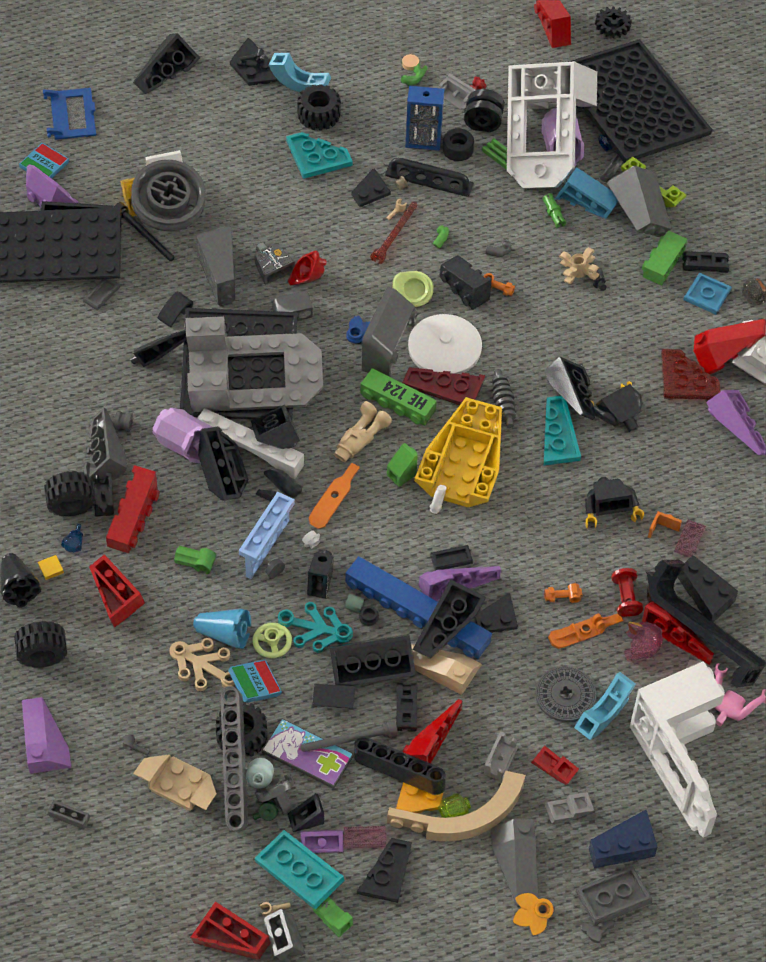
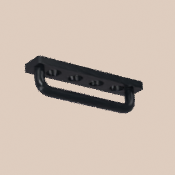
M399 157L390 161L385 173L387 177L400 179V176H403L407 182L465 197L470 196L474 185L462 173ZM401 170H407L409 174L404 176L401 175L399 172ZM419 174H423L426 176V178L423 180H419L416 178V176ZM439 178L443 182L441 184H435L433 180ZM458 183L459 187L452 188L450 187V184Z

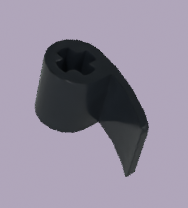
M177 291L166 302L157 318L167 326L172 327L180 313L185 315L186 308L193 307V301Z

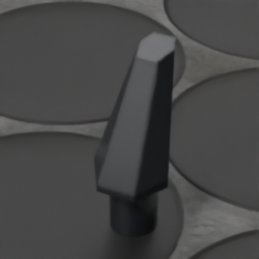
M599 268L596 271L599 276L594 280L593 286L604 291L607 288L605 285L606 281L602 269Z
M258 489L256 495L271 502L277 492Z

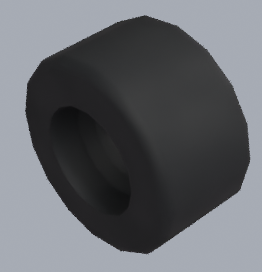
M462 128L449 130L443 137L442 148L444 155L453 161L469 159L474 151L473 135ZM455 143H460V144H463V145H462V146H457V145H454V144H455Z

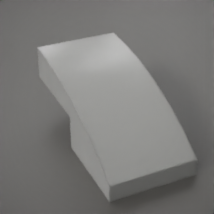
M588 792L572 794L567 799L550 801L545 805L551 824L594 812Z

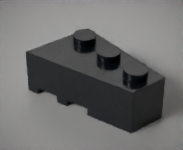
M457 255L441 264L439 275L444 283L447 282L450 285L452 292L461 297L463 304L474 310L490 300L492 279L489 276L487 278L481 275L482 271L479 269L473 270L469 262Z

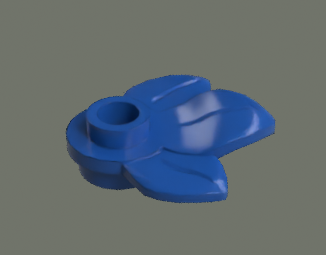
M360 316L352 318L349 322V330L346 333L347 340L355 344L362 342L370 321L363 322Z

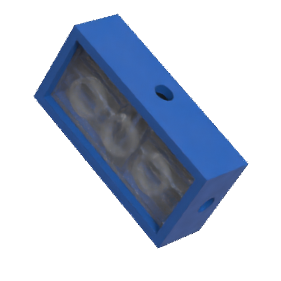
M409 86L405 148L440 151L445 89Z

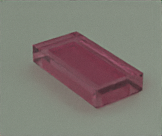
M687 520L674 552L689 558L694 555L706 526Z
M385 826L344 827V849L386 847Z

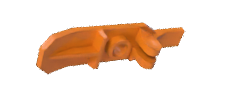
M351 463L343 476L333 480L309 516V522L312 526L318 529L326 527L334 512L349 493L351 481L360 469L359 466ZM338 494V497L333 498L332 495Z
M598 613L590 619L551 631L548 639L552 646L560 649L600 635L607 627L624 620L618 613L608 617H601ZM583 627H588L589 630H588V631H584L582 628H583Z

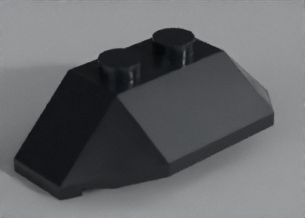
M219 426L202 428L200 430L198 457L209 491L222 501L240 498L249 479L238 445L227 434L222 432Z

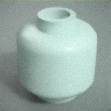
M265 758L252 760L246 771L247 782L254 788L261 789L267 787L271 783L274 774L272 763Z

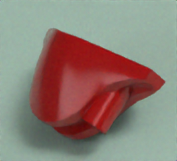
M316 250L303 255L297 261L288 279L289 285L310 283L318 280L324 274V266L327 263L326 259L320 258Z

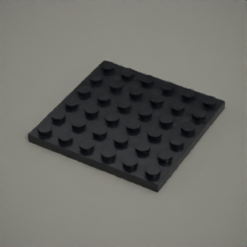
M186 308L184 330H186V318L224 316L227 337L297 333L298 312ZM186 340L183 345L179 409L185 410L193 417H198L201 412H192L188 394L187 373H190L189 349ZM284 354L228 357L229 390L286 388ZM276 408L212 412L227 419L253 420ZM287 408L293 420V408Z

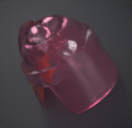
M649 622L628 623L629 630L626 632V635L634 640L631 641V648L624 651L626 660L632 662L653 657L663 644L662 629Z

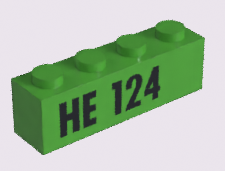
M373 368L361 382L360 394L364 398L378 402L383 408L388 407L394 410L399 416L404 415L410 418L415 424L425 426L436 411L437 400Z

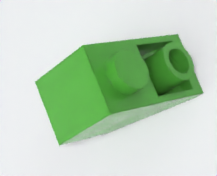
M406 443L402 444L387 465V476L398 487L416 476L418 454L415 449L409 447Z

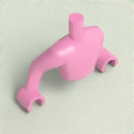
M718 663L715 668V680L718 684L722 685L728 668L726 667L724 671H720V663ZM763 689L761 695L744 708L745 699L739 694L728 690L724 694L722 704L714 707L720 712L716 719V724L722 726L727 717L741 721L760 704H766V689Z

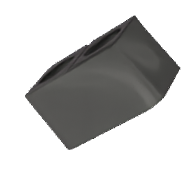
M308 291L279 296L272 300L273 311L298 312L297 321L313 317V307ZM301 312H311L310 316L306 318H299V314Z

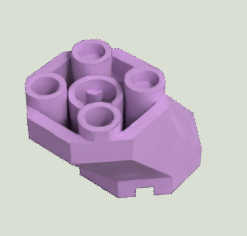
M551 109L542 119V134L547 152L556 151L557 109ZM577 118L575 126V166L584 157V143L582 142Z
M170 408L160 412L152 430L161 445L186 457L190 462L200 463L198 457L200 430L212 426L191 416L185 410Z

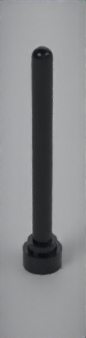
M118 202L114 206V208H121V218H124L167 260H174V255L129 214L128 207L123 202Z

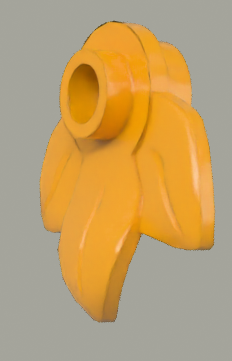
M532 893L518 895L515 900L521 908L516 912L513 923L518 926H530L533 935L542 933L547 926V919L553 914L552 903L544 898L538 899ZM539 906H545L546 912L540 913Z

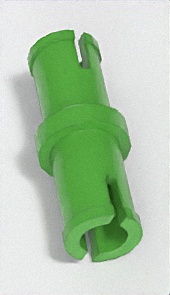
M548 194L549 199L545 195L542 200L556 228L560 227L559 223L565 226L566 221L561 213L562 209L557 205L553 194Z

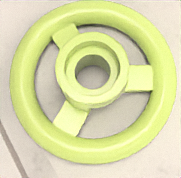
M266 623L255 631L252 642L255 650L261 656L278 658L286 654L291 648L292 635L285 626L279 623ZM285 635L286 644L278 651V641ZM258 640L267 642L271 646L272 652L263 650Z

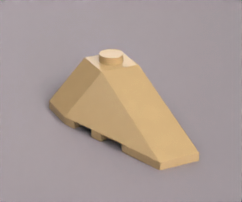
M411 644L415 671L460 695L464 693L482 665L464 654L440 650L430 659L414 651L413 647L415 645Z

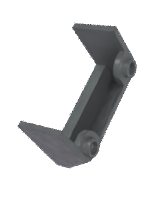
M386 288L364 334L361 371L369 373L373 368L391 377V366L397 362L399 353H396V348L407 325L412 327L415 325L418 315L416 307L394 288Z

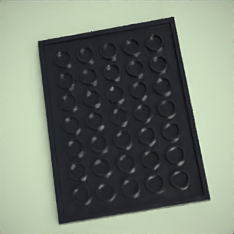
M640 39L568 61L579 63L597 71V106L581 108L624 163L631 157L640 159L712 134L713 129Z

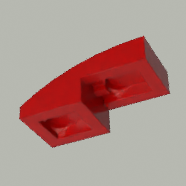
M545 745L531 762L565 785L569 783L579 770L578 767L564 756L560 758Z

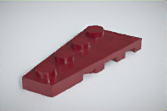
M409 367L402 383L424 394L460 405L466 397L474 400L477 399L484 383L485 375L479 374V376L470 375V373L454 374L451 371L435 372L432 369Z

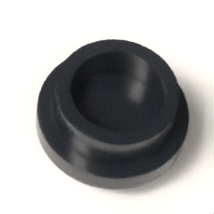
M371 606L364 607L359 613L360 622L367 626L376 624L379 619L378 611Z

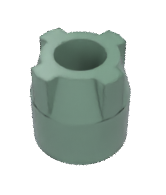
M350 593L345 609L360 613L364 604V598Z

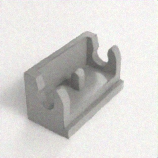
M449 74L439 84L441 89H445L444 99L464 112L467 98L475 89L452 74Z
M500 731L485 763L484 775L503 781L505 771H508L518 749L515 738L509 741L506 739V733Z

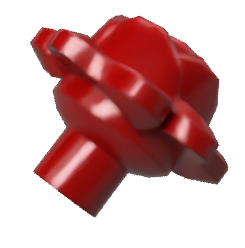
M477 76L474 77L473 84L470 85L475 90L486 89L487 87L484 79H480Z

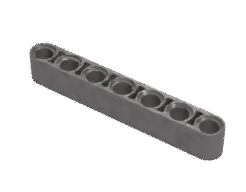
M228 686L221 692L225 821L229 829L235 832H242L248 825L243 697L236 688ZM232 692H235V700L232 702H228V695ZM236 713V721L230 723L228 721L229 715ZM237 733V741L230 743V735ZM233 754H238V762L231 764L230 757ZM239 775V782L236 785H232L230 782L232 776ZM234 796H240L241 799L237 806H233L231 803ZM239 816L241 824L238 827H233V819Z

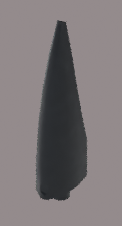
M186 330L161 337L137 348L133 353L135 356L130 359L132 364L140 362L145 367L159 360L187 340Z

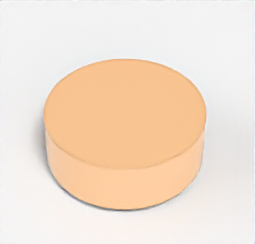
M412 54L406 55L402 59L403 68L410 71L414 70V67L419 63V58Z

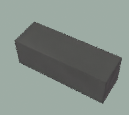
M54 800L48 809L50 817L85 829L90 819L89 813Z

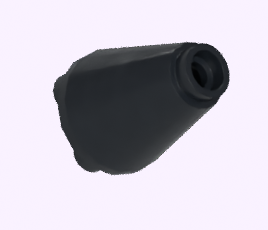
M9 553L3 556L1 562V595L5 602L16 605L19 608L25 607L28 602L41 593L38 578L16 554Z

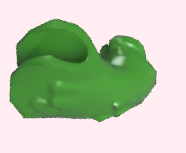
M418 63L414 67L416 75H403L401 82L408 85V87L419 83L427 71V66L424 65L421 69L420 63Z

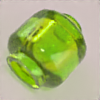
M455 793L443 798L440 803L441 806L438 807L442 818H451L469 814L468 809L471 808L467 797L463 798L460 794Z

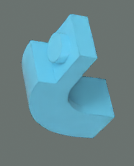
M274 53L269 63L273 75L283 85L294 91L301 92L306 87H312L315 84L316 86H319V84L328 86L331 79L329 73H309L300 69L294 63L290 53Z
M621 672L617 673L601 699L592 708L583 712L574 728L589 740L598 736L629 700L628 696L636 683Z

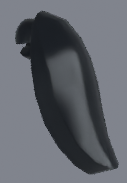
M271 468L264 471V475L284 495L294 498L302 492L301 486L294 484L290 476L283 470Z

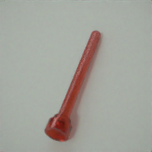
M411 202L382 246L372 252L370 255L372 261L376 262V260H379V264L384 262L386 251L417 208V202Z

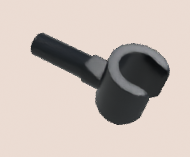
M257 49L255 54L242 56L240 59L241 61L255 60L260 63L265 57V54H263L264 50Z

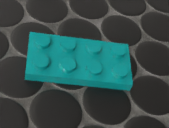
M285 830L254 858L258 865L314 909L320 906L345 881L343 875Z

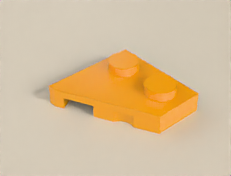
M403 782L396 809L413 813L439 810L444 792L434 795Z

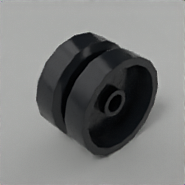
M478 89L471 92L467 98L464 113L466 125L475 131L493 132L497 130L502 122L505 104L503 97L489 89Z

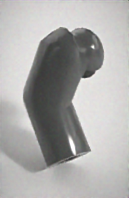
M503 241L500 247L487 245L486 254L502 257L511 252L512 243L510 241Z

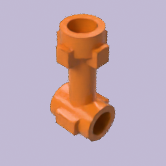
M484 274L483 277L487 278L489 276L492 279L491 288L504 291L503 295L506 296L513 295L515 286L512 283L503 284L495 281L493 274Z
M576 583L568 585V590L554 591L553 587H548V589L544 590L545 601L555 602V598L569 597L571 603H577L581 601L582 589Z

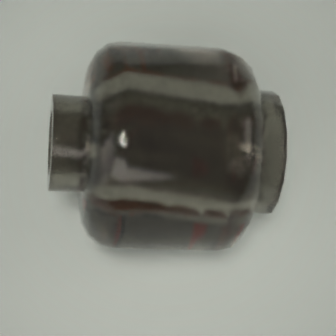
M750 278L743 284L742 294L749 304L762 305L766 302V285L761 279Z

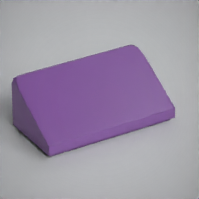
M343 830L301 831V843L313 853L343 852Z

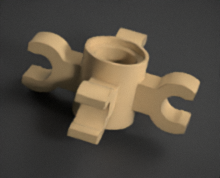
M588 247L583 254H575L572 257L567 252H563L559 256V258L563 259L560 264L570 267L563 273V275L567 276L564 282L571 284L575 277L582 278L586 275L595 280L599 276L596 273L599 267L594 264H588L595 259V256L592 255L594 249Z

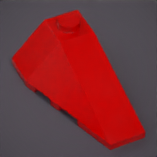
M760 319L713 328L696 335L693 351L703 374L710 375L725 367L724 363L731 358H737L738 353L742 349L750 348L762 339L766 334V320Z
M654 601L645 606L641 622L642 627L708 665L712 663L714 653L689 627Z
M458 699L420 732L410 745H406L403 752L431 764L462 710L463 701Z

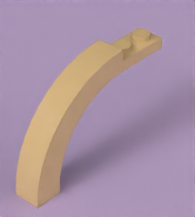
M505 771L503 781L491 800L469 814L451 818H438L389 807L387 823H390L395 828L408 827L418 833L427 831V840L459 841L472 838L499 824L512 811L522 793L526 775Z

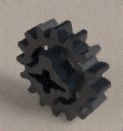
M614 6L612 9L606 7L605 11L601 9L595 19L596 30H600V34L605 33L606 37L611 35L612 38H615L617 35L621 38V34L627 35V31H630L631 15H626L627 11L622 12L620 7L618 9H615Z

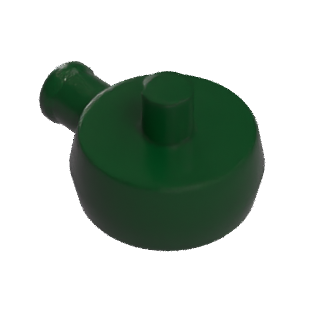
M271 801L263 802L259 807V812L252 816L254 820L262 818L265 821H271L277 817L278 807Z

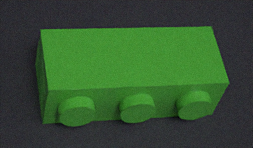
M668 230L666 235L661 236L659 239L658 247L653 248L649 261L645 260L642 266L643 277L662 286L685 251L688 239Z

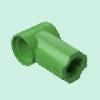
M179 546L175 553L174 562L193 567L197 572L204 571L206 574H209L214 564L216 553L207 548H202L199 551Z

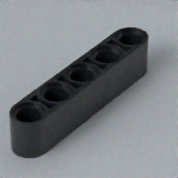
M360 737L355 740L354 759L357 763L430 794L439 795L445 791L446 774L442 768L367 737Z

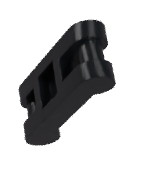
M686 251L682 254V260L684 261L682 264L683 271L729 272V264H727L729 255L727 253Z
M397 683V731H402V729L417 731V683H411V685ZM403 717H411L410 721H403Z

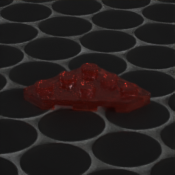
M661 350L664 399L710 400L720 393V381L715 376L711 377L706 373L705 368L696 361L692 362L685 356L686 353L682 350Z

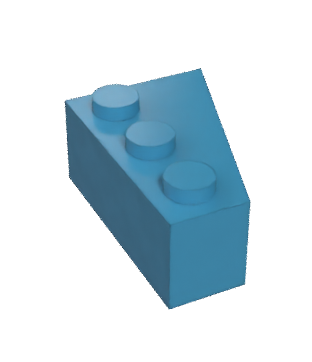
M577 167L555 198L558 200L561 198L568 200L570 205L573 206L576 204L586 208L585 211L605 219L618 202L612 190Z

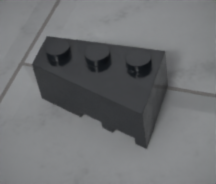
M694 555L685 562L683 569L678 575V579L696 603L699 611L712 622H715L736 601L738 590Z

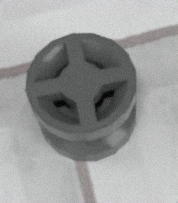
M117 411L114 419L115 430L124 429L130 432L133 423V413L123 414L121 411Z

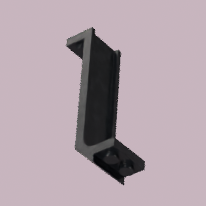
M680 559L662 560L655 566V572H646L651 600L740 666L732 675L734 677L731 681L732 685L736 688L753 686L766 666V661L677 596L674 591V583L685 563Z

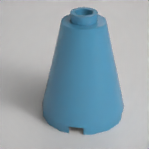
M244 609L200 613L195 617L193 626L199 634L235 648H244L250 633L246 634L247 626L251 627V615L248 610Z

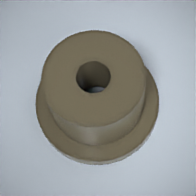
M400 176V179L395 181L400 191L404 188H409L403 176Z

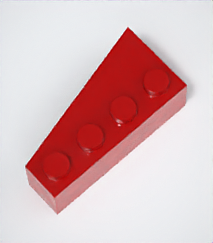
M136 465L132 469L133 480H128L126 485L125 499L121 498L118 507L119 515H114L106 536L107 547L125 553H130L131 548L136 547L138 542L137 535L139 532H143L145 527L144 520L146 516L150 517L153 508L151 505L153 501L156 502L160 494L157 487L156 471Z

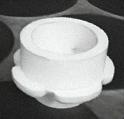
M315 531L307 533L302 539L304 546L310 548L317 546L320 543V534H316Z

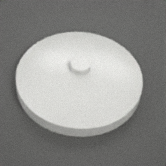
M439 314L423 319L412 329L408 340V350L411 359L419 368L432 369L435 372L451 371L454 374H462L469 371L478 362L482 351V340L477 329L467 320L455 315Z

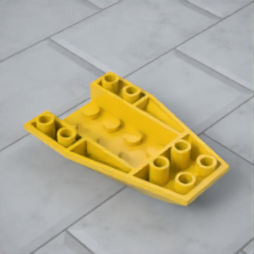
M466 397L426 448L414 481L431 497H434L439 485L446 486L443 501L469 508L488 502L499 473L502 407Z

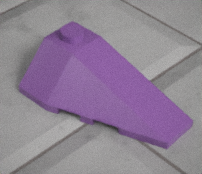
M723 390L706 402L709 406L708 411L713 417L755 453L766 455L764 440L759 432L754 431L755 420L747 415L746 412H749L750 409L739 390Z
M500 566L429 571L419 576V587L423 594L439 601L450 579L472 589L500 579L501 568Z
M43 698L22 700L26 754L30 774L71 768L69 747Z

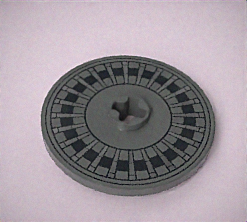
M568 666L556 667L544 673L539 679L536 686V700L540 709L550 718L562 722H573L579 720L584 711L595 705L596 688L590 677L583 671ZM564 690H567L569 697H565V694H563Z

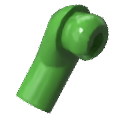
M443 225L438 227L437 233L439 235L432 243L439 249L448 238L449 228Z

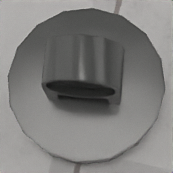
M291 774L284 775L285 780L282 781L278 778L272 780L267 787L259 789L261 793L255 792L258 801L264 802L273 799L277 807H280L283 811L282 815L292 811V804L285 793L295 784Z

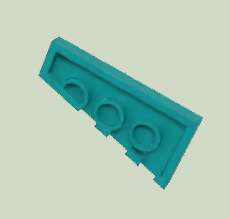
M562 396L547 397L543 466L581 461V454L567 401Z

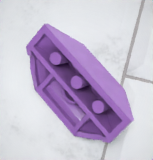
M30 164L27 166L26 189L27 197L31 202H36L40 208L42 201L79 203L64 188L37 167Z

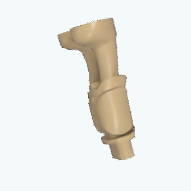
M365 401L360 408L362 413L360 420L345 432L334 456L343 462L353 458L355 454L360 452L374 439V435L378 431L390 426L392 418L388 413L379 411L377 414L375 406ZM374 420L372 425L367 430L364 429L370 422Z

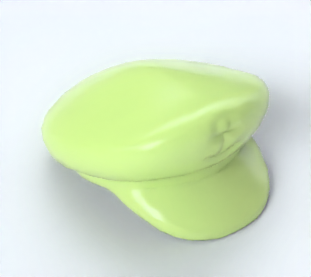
M400 272L393 279L392 288L396 289L415 307L427 304L433 296V282L422 272Z

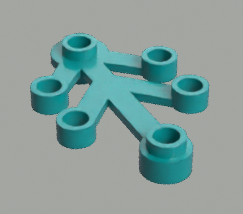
M313 602L305 604V612L311 615L314 622L295 618L292 611L287 609L280 611L278 614V623L282 626L289 627L292 625L312 630L294 637L293 644L297 648L304 647L306 642L323 634L331 636L313 642V650L316 653L323 652L325 647L335 642L348 643L353 638L352 628L340 622L333 607H326L324 609V617L330 619L334 627L326 625L316 609V604ZM312 606L314 609L308 610L307 607ZM327 611H332L333 614H332V615H327L326 612H327ZM284 618H288V619H289V621H287V622L282 621V620H283ZM345 632L347 635L341 636L340 633ZM301 639L303 643L298 644L296 641ZM320 644L322 648L317 649L315 645Z

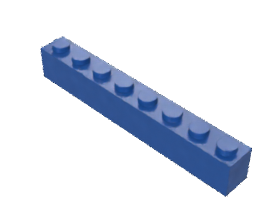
M359 556L345 573V582L351 589L355 590L357 588L367 598H374L384 608H391L396 611L397 615L401 618L410 619L418 628L425 627L438 603L436 600ZM470 621L447 644L453 648L458 647L463 650L464 654L468 657L479 659L491 643L492 633Z

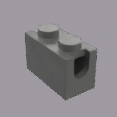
M280 909L264 917L275 957L284 962L292 961L291 956H302L305 954L294 915Z

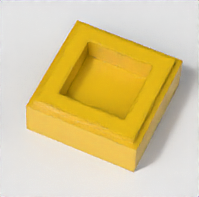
M56 555L38 562L45 580L64 573Z

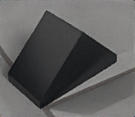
M315 793L287 814L293 832L324 824V810L319 794Z

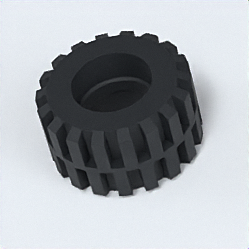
M315 84L302 90L297 100V114L302 125L305 123L306 128L311 126V130L319 128V131H323V128H326V130L330 129V125L332 127L335 126V122L338 123L341 115V99L338 92L336 93L334 88L330 89V86H323V84H319V86Z
M67 471L59 473L45 482L44 490L47 509L54 515L61 517L76 516L86 513L95 505L93 481L84 472Z
M46 621L33 622L19 628L15 633L16 657L21 665L32 668L48 667L59 663L67 656L65 630L58 623Z
M243 702L244 724L253 728L250 733L244 735L246 758V754L252 757L254 756V751L259 753L261 746H265L267 740V720L259 707L255 709V704L250 703V705H246V702ZM220 711V717L217 716L215 726L217 743H219L220 749L223 750ZM231 713L228 721L230 723L236 721L237 714ZM230 735L229 742L235 743L238 735ZM233 754L232 757L237 758L238 754Z

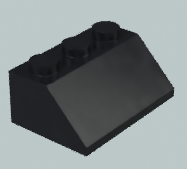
M285 404L251 420L255 438L258 442L280 449H289L296 446L297 442L300 441L295 424Z

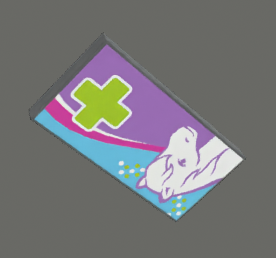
M283 718L262 749L263 754L333 789L354 757V753L337 745L306 752L301 751L300 746L302 744L323 740V738Z

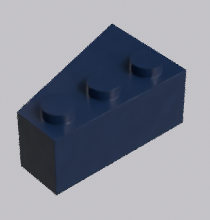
M647 810L591 839L589 852L594 868L655 857L658 847Z

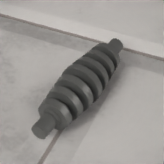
M496 369L494 371L495 377L492 379L494 403L496 406L502 407L501 421L506 423L507 428H512L514 426L513 420L516 418L514 394L507 377L502 375L501 369Z

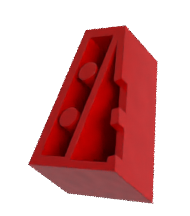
M536 0L534 10L540 18L551 47L557 48L571 45V16L561 1Z
M216 901L190 937L195 944L256 960L261 958L271 943L268 935Z

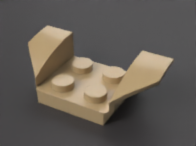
M171 755L144 758L133 773L148 781L149 789L153 793L189 811L195 805L207 810L216 796L211 776L208 773L175 757H171Z

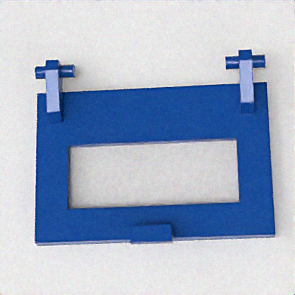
M91 88L62 91L43 90L44 99H47L49 96L51 97L54 128H47L48 138L51 135H54L55 140L96 136L94 112L96 110L95 102H92Z

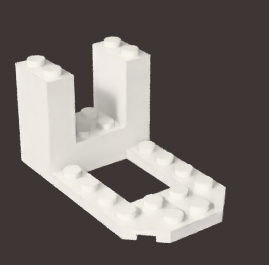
M576 62L509 66L507 172L518 181L522 188H557L575 169L576 106H597V71ZM548 102H557L556 151L526 153L527 108L548 109Z
M704 661L638 689L630 723L632 732L691 830H699V835L702 837L711 834L717 813L713 806L709 785L706 779L702 778L698 773L695 761L690 760L684 744L714 731L716 719L708 710L721 705L725 694L722 685L718 684L714 679L712 669L707 667ZM668 752L688 784L687 789L683 788L679 783V776L670 768L669 760L664 753Z

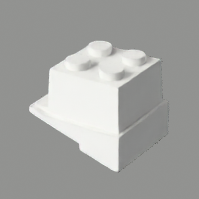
M766 334L750 348L742 349L738 353V357L732 361L734 365L766 384Z

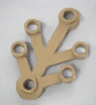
M205 638L201 643L191 645L181 641L175 642L171 645L169 651L170 656L178 661L179 679L185 682L191 677L190 670L186 668V659L193 664L196 690L204 691L207 688V681L203 677L202 669L220 679L224 688L228 686L236 687L233 679L231 681L226 680V678L231 677L229 672L225 673L209 663L220 660L223 662L230 659L229 649L221 648L217 653L200 656L192 654L202 650L205 652L213 650V640ZM206 643L211 644L209 647L204 646ZM178 648L183 649L181 652L176 651ZM182 673L188 674L187 676H181ZM202 682L204 685L198 686V683Z

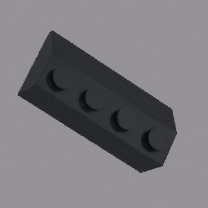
M410 634L330 646L335 685L352 686L416 675Z

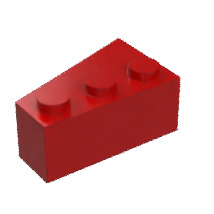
M105 554L89 566L109 619L114 627L145 604L141 593Z

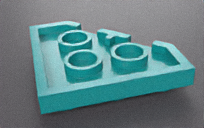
M304 132L286 136V142L303 179L353 166V161L347 148L332 146L331 142L320 138L316 140Z

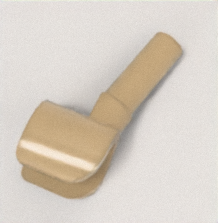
M398 199L395 209L386 219L390 220L398 212L405 211L407 202L401 205L402 199Z
M263 902L260 908H270L269 911L262 913L266 917L280 909L291 908L289 902L271 906L269 902Z

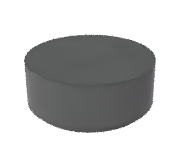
M274 559L269 562L265 572L270 578H275L283 572L285 564L280 559Z

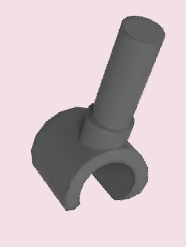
M131 735L124 736V749L137 750L148 756L149 750L134 744L135 737Z

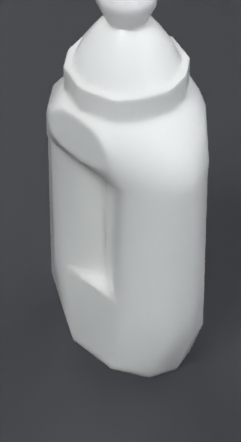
M444 485L437 487L432 504L430 505V511L434 514H437L442 508L446 492V486Z

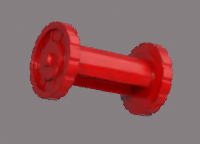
M622 568L616 570L611 575L613 583L619 584L622 604L617 607V613L622 617L637 616L644 609L643 604L636 601L633 581L637 579L638 575L637 571L632 568Z

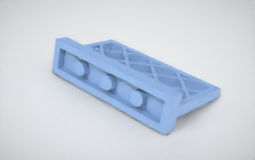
M277 492L239 549V555L245 557L247 578L252 579L289 522V512L295 504V499Z

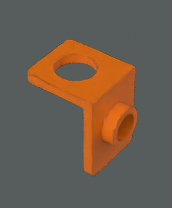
M657 511L649 529L648 538H651L657 524L679 532L682 520L674 518L670 514Z

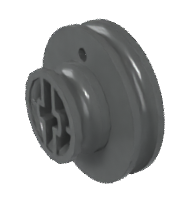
M158 160L143 167L135 176L132 184V207L138 218L151 228L160 231L182 230L196 222L202 214L205 205V185L199 173L188 164L177 160Z

